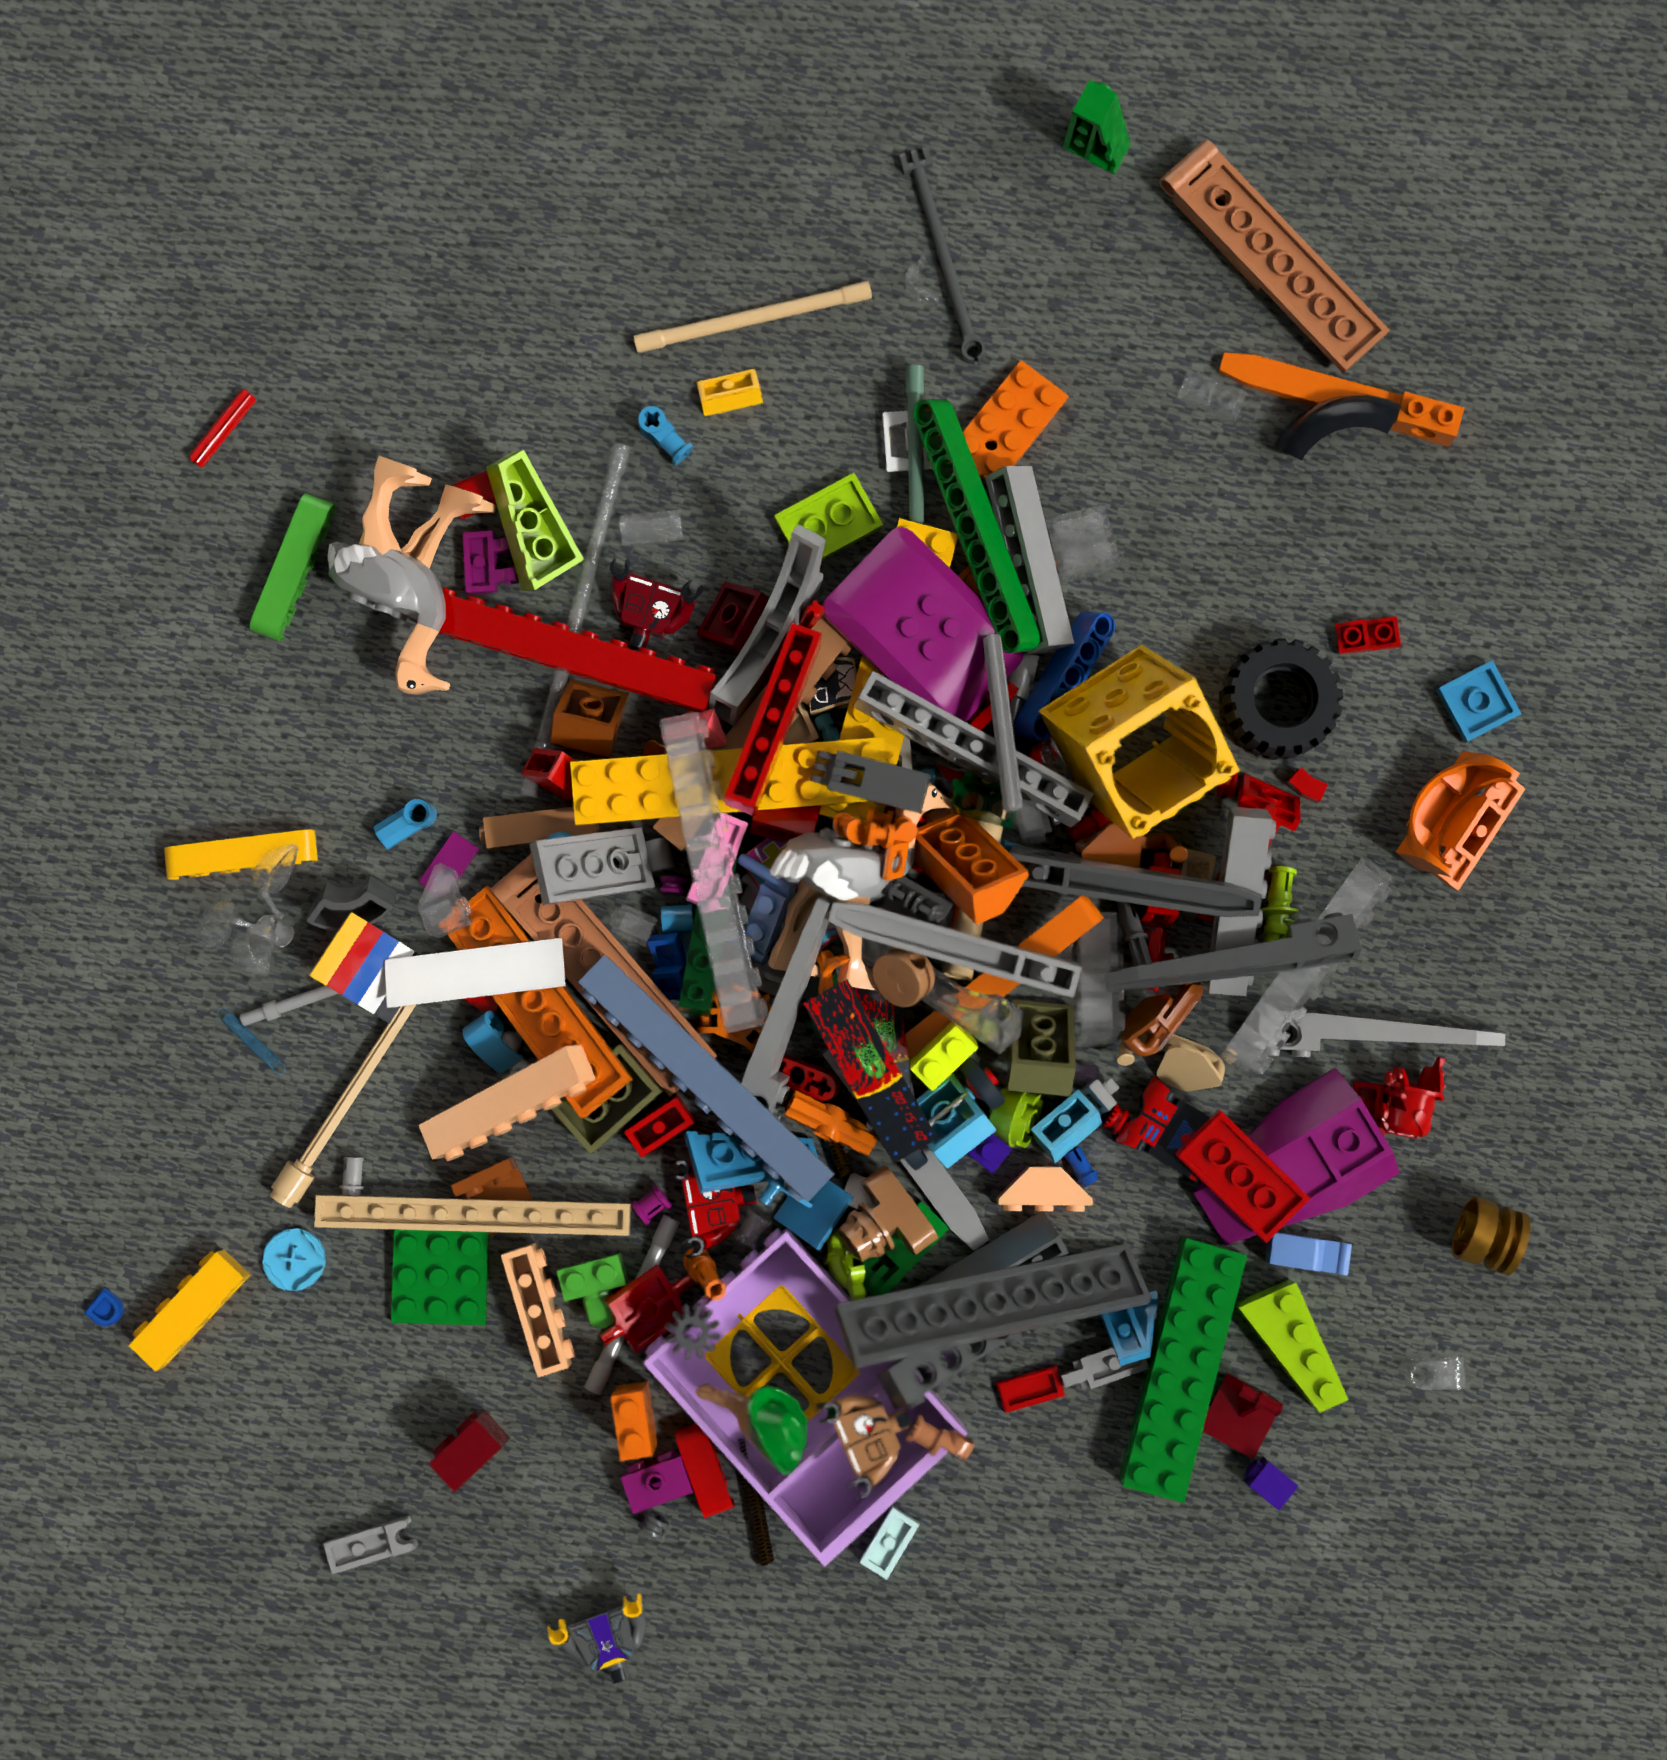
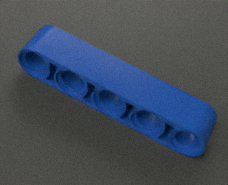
M1083 611L1076 617L1071 625L1074 644L1055 652L1015 719L1014 730L1019 738L1045 742L1052 737L1038 710L1087 679L1114 633L1115 622L1109 613Z

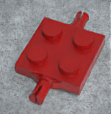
M655 1265L604 1300L612 1314L614 1325L599 1334V1338L607 1346L613 1340L622 1336L627 1340L630 1348L637 1354L654 1342L660 1335H664L669 1331L666 1329V1324L668 1322H675L671 1316L673 1311L683 1315L680 1294L695 1285L689 1274H686L672 1284L667 1280L662 1269Z

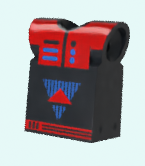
M1152 1075L1139 1096V1107H1142L1141 1113L1125 1121L1113 1142L1141 1150L1190 1181L1198 1183L1200 1178L1175 1155V1152L1210 1117L1177 1098L1158 1078Z

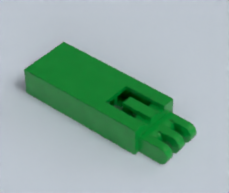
M921 1200L916 1205L936 1231L938 1239L918 1254L913 1255L896 1233L891 1235L894 1243V1248L891 1251L884 1248L885 1253L880 1257H869L858 1265H864L865 1277L863 1287L865 1292L867 1291L870 1294L867 1298L888 1294L950 1229ZM887 1255L896 1265L881 1279L889 1268L883 1263L876 1272L872 1269Z

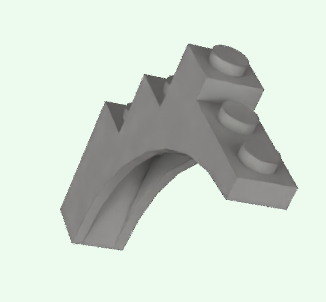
M800 525L792 531L781 572L761 617L735 661L710 693L708 710L714 709L718 718L732 726H735L740 717L768 684L791 624L799 625L800 617L805 608L820 595L824 574L819 571L826 539Z

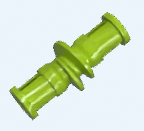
M1271 866L1269 868L1271 883L1267 896L1268 907L1262 908V919L1266 921L1263 935H1265L1264 942L1287 938L1288 925H1293V922H1295V920L1289 918V915L1299 913V909L1290 907L1293 896L1291 893L1293 877L1297 874V870L1286 866Z

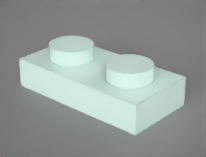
M892 1505L862 1555L860 1563L887 1580L919 1527V1522Z

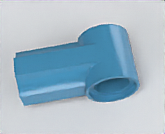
M413 799L404 808L373 828L380 842L389 850L421 829L430 827L436 820L437 812L431 803L421 799ZM419 806H424L427 811L426 817L423 821L417 822L414 818L415 809Z

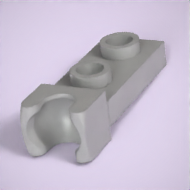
M407 1515L391 1520L388 1523L386 1522L325 1541L323 1545L331 1574L391 1556L401 1555L416 1549L418 1546L416 1539L405 1541L399 1536V1530L407 1527L411 1522V1517Z

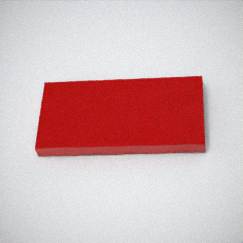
M1220 1109L1175 1152V1155L1265 1243L1311 1199Z

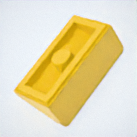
M755 369L696 382L704 416L763 403Z

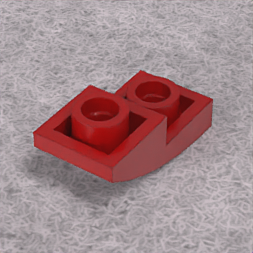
M1397 616L1368 621L1362 619L1335 624L1339 655L1401 648Z

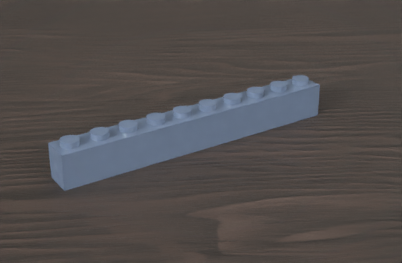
M604 955L578 982L584 987L581 994L593 1005L599 1002L607 1010L603 1015L616 1027L621 1023L629 1031L626 1037L638 1048L644 1045L652 1053L648 1058L658 1068L663 1070L666 1066L674 1074L671 1080L681 1090L685 1092L689 1088L697 1096L694 1102L705 1113L708 1114L712 1110L720 1118L717 1124L728 1135L731 1136L735 1132L743 1140L740 1146L752 1158L758 1154L766 1162L763 1168L775 1180L781 1176L789 1184L786 1190L798 1202L803 1198L809 1202L832 1178L835 1173L608 956Z

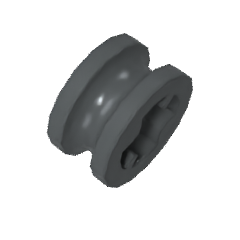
M645 1510L643 1513L644 1520H639L637 1526L645 1533L661 1539L663 1537L662 1529L667 1528L669 1522L654 1512Z

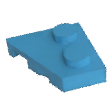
M1156 1290L1149 1292L1151 1300L1146 1305L1101 1314L1120 1366L1149 1358L1151 1355L1158 1307V1293Z

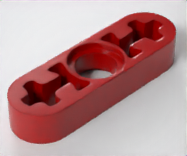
M784 1054L780 1067H785L783 1071L779 1069V1072L790 1076L786 1086L790 1087L791 1090L801 1092L820 1101H827L840 1093L841 1080L837 1074ZM793 1067H799L804 1072L805 1078L801 1084L795 1083L791 1078ZM827 1079V1085L831 1087V1090L824 1093L822 1085L810 1084L812 1080L821 1082Z

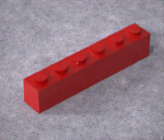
M795 623L791 624L725 793L726 806L756 816L820 650L822 633Z

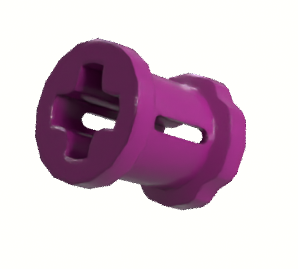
M657 1184L642 1199L631 1202L632 1207L646 1225L651 1223V1218L664 1208L669 1209L672 1207L671 1202Z

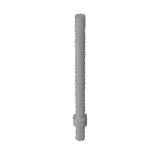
M325 985L278 1002L274 999L263 1003L261 1008L240 1014V1020L243 1026L264 1019L271 1021L281 1017V1013L339 993Z

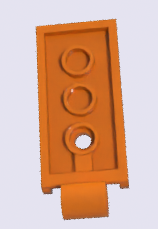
M1022 360L963 431L982 484L986 487L985 476L1005 466H1015L1069 398V395ZM988 441L994 442L996 449L988 450L985 443Z

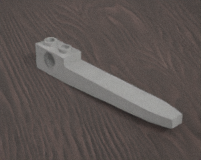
M825 896L817 899L803 929L741 1083L755 1098L761 1096L766 1101V1108L778 1120L781 1118L777 1114L780 1104L783 1105L790 1092V1087L786 1086L790 1076L779 1072L828 926L829 921L827 919L831 905L835 901Z
M832 902L827 919L829 922L858 937L1072 998L1074 997L1082 970L1080 965L1071 961L1018 946L1004 944L867 904Z
M1253 1012L1252 1049H1261V1055L1280 1056V1050H1292L1293 1057H1311V1051H1320V1039L1505 1046V1033L1318 1013ZM1283 1026H1288L1293 1033V1037L1288 1043H1284L1279 1036Z
M827 1047L825 1050L821 1052L822 1055L825 1057L830 1066L833 1068V1070L839 1076L841 1081L850 1091L852 1096L858 1102L851 1087L849 1086L838 1064L832 1056L829 1048ZM928 1145L921 1148L927 1156L928 1162L920 1169L915 1171L904 1158L901 1159L902 1164L948 1227L974 1251L989 1241L977 1212Z

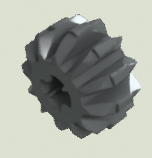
M700 1303L696 1304L694 1313H691L688 1304H684L682 1306L684 1317L679 1312L673 1311L671 1316L677 1323L668 1322L666 1324V1329L676 1332L667 1336L666 1341L668 1343L679 1342L673 1349L675 1354L684 1347L686 1348L684 1358L690 1359L692 1350L695 1349L697 1357L701 1359L704 1356L702 1346L710 1352L714 1350L715 1346L708 1339L719 1340L720 1333L710 1331V1329L718 1327L720 1322L719 1320L707 1321L713 1314L711 1309H708L704 1315L699 1314L701 1311ZM692 1323L694 1328H701L702 1332L699 1331L697 1339H693L691 1334H685L689 1327L688 1324Z

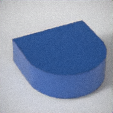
M104 1288L85 1310L84 1314L100 1326H110L121 1319L124 1306L119 1297L108 1288Z

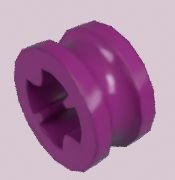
M661 876V881H663L664 885L660 888L659 892L687 895V890L684 888V885L688 883L687 878Z

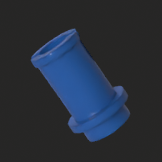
M1081 1146L1064 1156L1078 1179L1076 1183H1080L1082 1188L1099 1180L1096 1175L1098 1170H1093Z

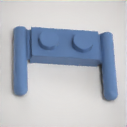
M743 853L737 859L738 864L765 881L759 888L742 936L739 937L726 929L724 942L760 965H764L769 959L768 953L772 951L786 915L788 903L792 899L791 894L796 889V884L786 882L783 878H774L770 875V868Z

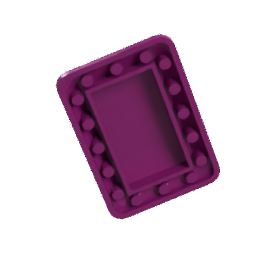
M898 527L893 529L826 597L823 602L825 608L823 615L883 677L966 722L986 701L985 698L989 695L983 638L988 634H995L984 603L923 541L907 528ZM1003 651L1006 679L1020 665L1024 652L1006 653Z

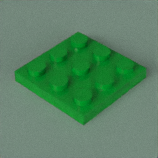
M394 1229L391 1323L486 1325L489 1232Z

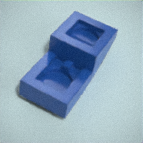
M680 934L651 935L647 943L656 966L652 973L654 983L669 1000L680 999L687 962Z

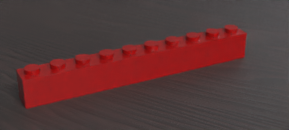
M442 587L446 606V620L438 634L695 712L708 710L710 693L720 681L717 675H714L715 670L712 668L697 665L696 669L685 666L686 661L673 656H668L667 660L656 657V652L643 647H639L638 651L627 648V643L611 638L609 643L598 640L599 635L586 630H581L580 634L571 632V627L563 623L553 621L551 626L541 623L542 618L536 615L524 613L523 617L513 614L514 610L500 604H496L495 608L484 605L485 601L473 596H467L466 600L456 597V592Z

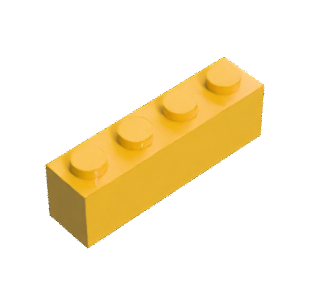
M225 1250L216 1253L213 1251L209 1252L198 1264L201 1269L194 1276L189 1274L177 1286L179 1292L172 1300L169 1297L166 1298L155 1309L158 1315L150 1323L148 1321L142 1323L132 1334L135 1339L128 1346L155 1372L163 1369L251 1276Z

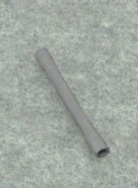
M665 1214L663 1215L636 1278L655 1265L659 1266L666 1249L669 1248L680 1221L674 1218L671 1219L672 1217ZM619 1336L607 1346H604L584 1385L585 1389L601 1395L612 1372L614 1361L625 1340L624 1337Z

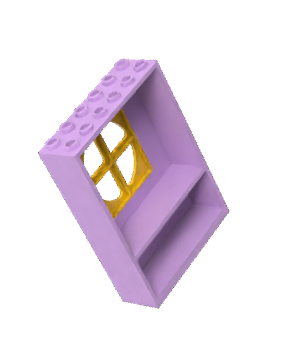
M777 1228L764 1240L763 1244L766 1247L758 1253L754 1249L741 1261L740 1266L742 1269L734 1274L730 1271L721 1279L726 1286V1293L723 1298L712 1300L711 1296L708 1298L705 1294L694 1304L695 1306L697 1303L701 1304V1311L699 1313L701 1315H704L708 1309L713 1311V1314L707 1320L708 1322L713 1320H719L720 1322L718 1327L710 1329V1331L720 1333L719 1340L708 1339L715 1346L714 1350L710 1352L702 1346L704 1351L703 1358L699 1359L694 1349L690 1359H685L686 1348L682 1347L675 1354L673 1349L679 1342L668 1343L666 1338L660 1335L647 1347L648 1349L645 1351L647 1357L643 1364L825 1567L949 1451H946L941 1446L936 1455L932 1456L927 1448L917 1442L905 1440L910 1427L896 1433L901 1447L898 1450V1458L885 1477L871 1488L868 1497L855 1500L854 1498L860 1494V1488L856 1485L848 1489L847 1484L852 1480L859 1479L860 1476H855L834 1424L821 1423L819 1421L826 1418L827 1409H816L817 1404L832 1403V1401L849 1394L873 1397L877 1402L882 1401L888 1415L906 1408L912 1423L920 1414L924 1416V1421L940 1430L942 1428L948 1431L954 1430L964 1436L968 1433L964 1423L937 1393L934 1394L932 1389L923 1394L926 1400L910 1410L907 1405L898 1409L894 1408L876 1375L901 1359L854 1369L834 1311L837 1304L850 1302L852 1299L788 1228H785L782 1232ZM773 1309L790 1311L807 1319L810 1327L787 1350L780 1351L754 1323V1317L761 1311ZM692 1323L688 1324L689 1327L685 1334H691L693 1339H697L699 1331L702 1332L701 1328H694ZM740 1330L747 1331L771 1359V1364L746 1387H742L737 1383L730 1360L732 1341ZM817 1337L825 1339L833 1363L831 1383L823 1394L817 1393L792 1365L794 1357ZM915 1370V1378L922 1384L923 1378ZM777 1373H784L809 1401V1407L803 1411L807 1418V1443L796 1468L790 1474L783 1475L778 1472L740 1431L737 1418L728 1408L712 1401L701 1399L696 1395V1389L700 1385L707 1383L720 1389V1391L728 1390L731 1393L738 1392L743 1396L751 1397L753 1392L764 1386Z

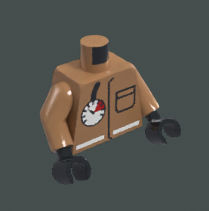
M849 1394L832 1401V1403L817 1404L816 1409H827L826 1418L819 1421L821 1423L834 1424L856 1477L860 1476L859 1479L848 1482L847 1488L851 1489L856 1485L859 1486L860 1494L854 1498L855 1500L868 1497L871 1488L885 1477L898 1458V1450L901 1447L896 1433L913 1426L906 1408L888 1415L882 1401L877 1402L873 1397Z

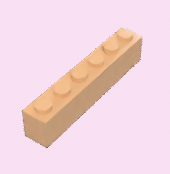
M582 1045L566 1046L418 1126L432 1160L445 1157L446 1161H451L464 1155L463 1149L469 1146L470 1149L487 1143V1137L493 1133L495 1136H499L512 1130L511 1124L514 1122L524 1123L537 1116L535 1111L541 1108L549 1110L562 1103L560 1098L566 1095L573 1097L587 1090L585 1085L595 1081L596 1078Z

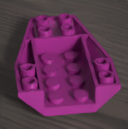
M1337 1068L1331 1069L1283 1099L1248 1135L1311 1198L1283 1227L1346 1207L1400 1174L1392 1149L1361 1098ZM1204 1182L1193 1191V1194L1225 1245L1257 1236Z

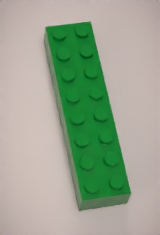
M1184 1236L1180 1237L1148 1361L1149 1369L1145 1373L1118 1481L1123 1487L1181 1503L1185 1502L1248 1255Z

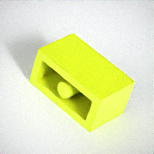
M954 1018L910 1060V1070L933 1092L978 1049L977 1040Z

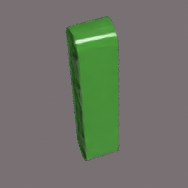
M307 493L301 497L250 622V630L252 632L279 642L284 639L285 636L282 634L286 625L289 626L296 610L294 607L297 597L301 598L308 581L305 579L309 569H313L319 554L317 548L320 541L324 542L331 525L328 524L331 514L336 512V504Z

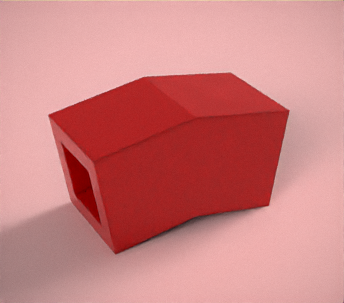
M1302 767L1286 782L1299 796L1315 803L1321 802L1328 785L1313 778Z

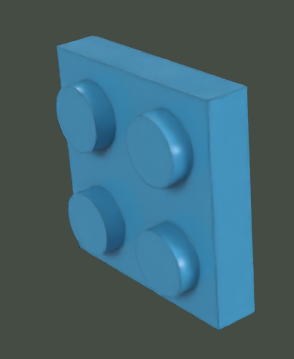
M1493 660L1436 689L1464 743L1521 715Z

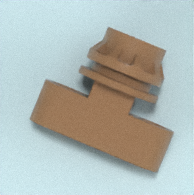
M883 1165L861 1181L865 1192L876 1207L871 1209L864 1202L858 1205L859 1212L856 1210L850 1212L846 1222L838 1228L843 1242L853 1256L861 1263L869 1257H880L885 1253L884 1248L891 1251L894 1248L891 1235L894 1233L898 1235L913 1255L918 1254L938 1239L937 1233L886 1165Z

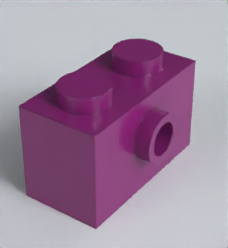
M670 1449L657 1454V1460L645 1464L644 1460H639L626 1466L627 1471L623 1472L621 1481L633 1514L693 1493L694 1490L680 1452L675 1454L674 1449Z

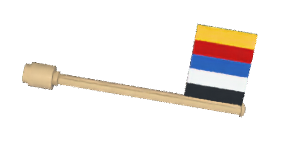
M353 912L349 913L309 976L386 1021L388 1024L301 1158L296 1159L294 1163L288 1161L271 1186L273 1190L270 1196L288 1208H291L294 1203L300 1201L315 1178L310 1173L313 1169L311 1166L416 1006L408 1005L387 1008L384 960L419 956L420 954Z

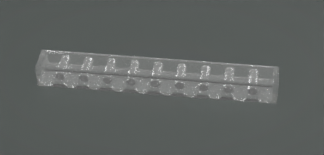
M699 712L661 719L659 722L724 1032L730 1033L765 1025L763 1018L768 1017V1010L765 999H759L757 987L762 986L758 967H752L750 958L751 955H755L754 944L751 936L746 937L744 924H748L745 905L739 906L737 893L742 892L740 878L738 874L733 875L730 863L735 861V854L732 843L726 844L724 831L729 830L726 813L719 811L717 800L722 799L719 781H713L711 769L715 768L712 749L706 750L704 738L709 737L706 719H700Z

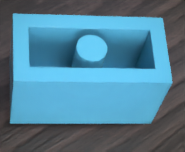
M1078 1089L1031 1128L1035 1142L1056 1163L1102 1125L1099 1111Z

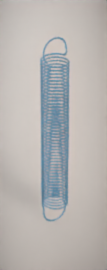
M223 1018L222 1021L229 1027L230 1025L224 1021L225 1019ZM231 1027V1030H232L239 1038H242V1037L239 1035V1033L237 1034V1033L234 1031V1030H235L234 1027H233V1028ZM242 1038L243 1042L247 1045L248 1042L245 1038ZM250 1044L247 1045V1046H248L249 1048H251V1049L256 1053V1055L258 1056L259 1053L256 1051V1049L254 1050V1049L250 1046ZM261 1055L258 1056V1057L261 1058L268 1066H271V1065L267 1062V1060L265 1061V1060L261 1057Z

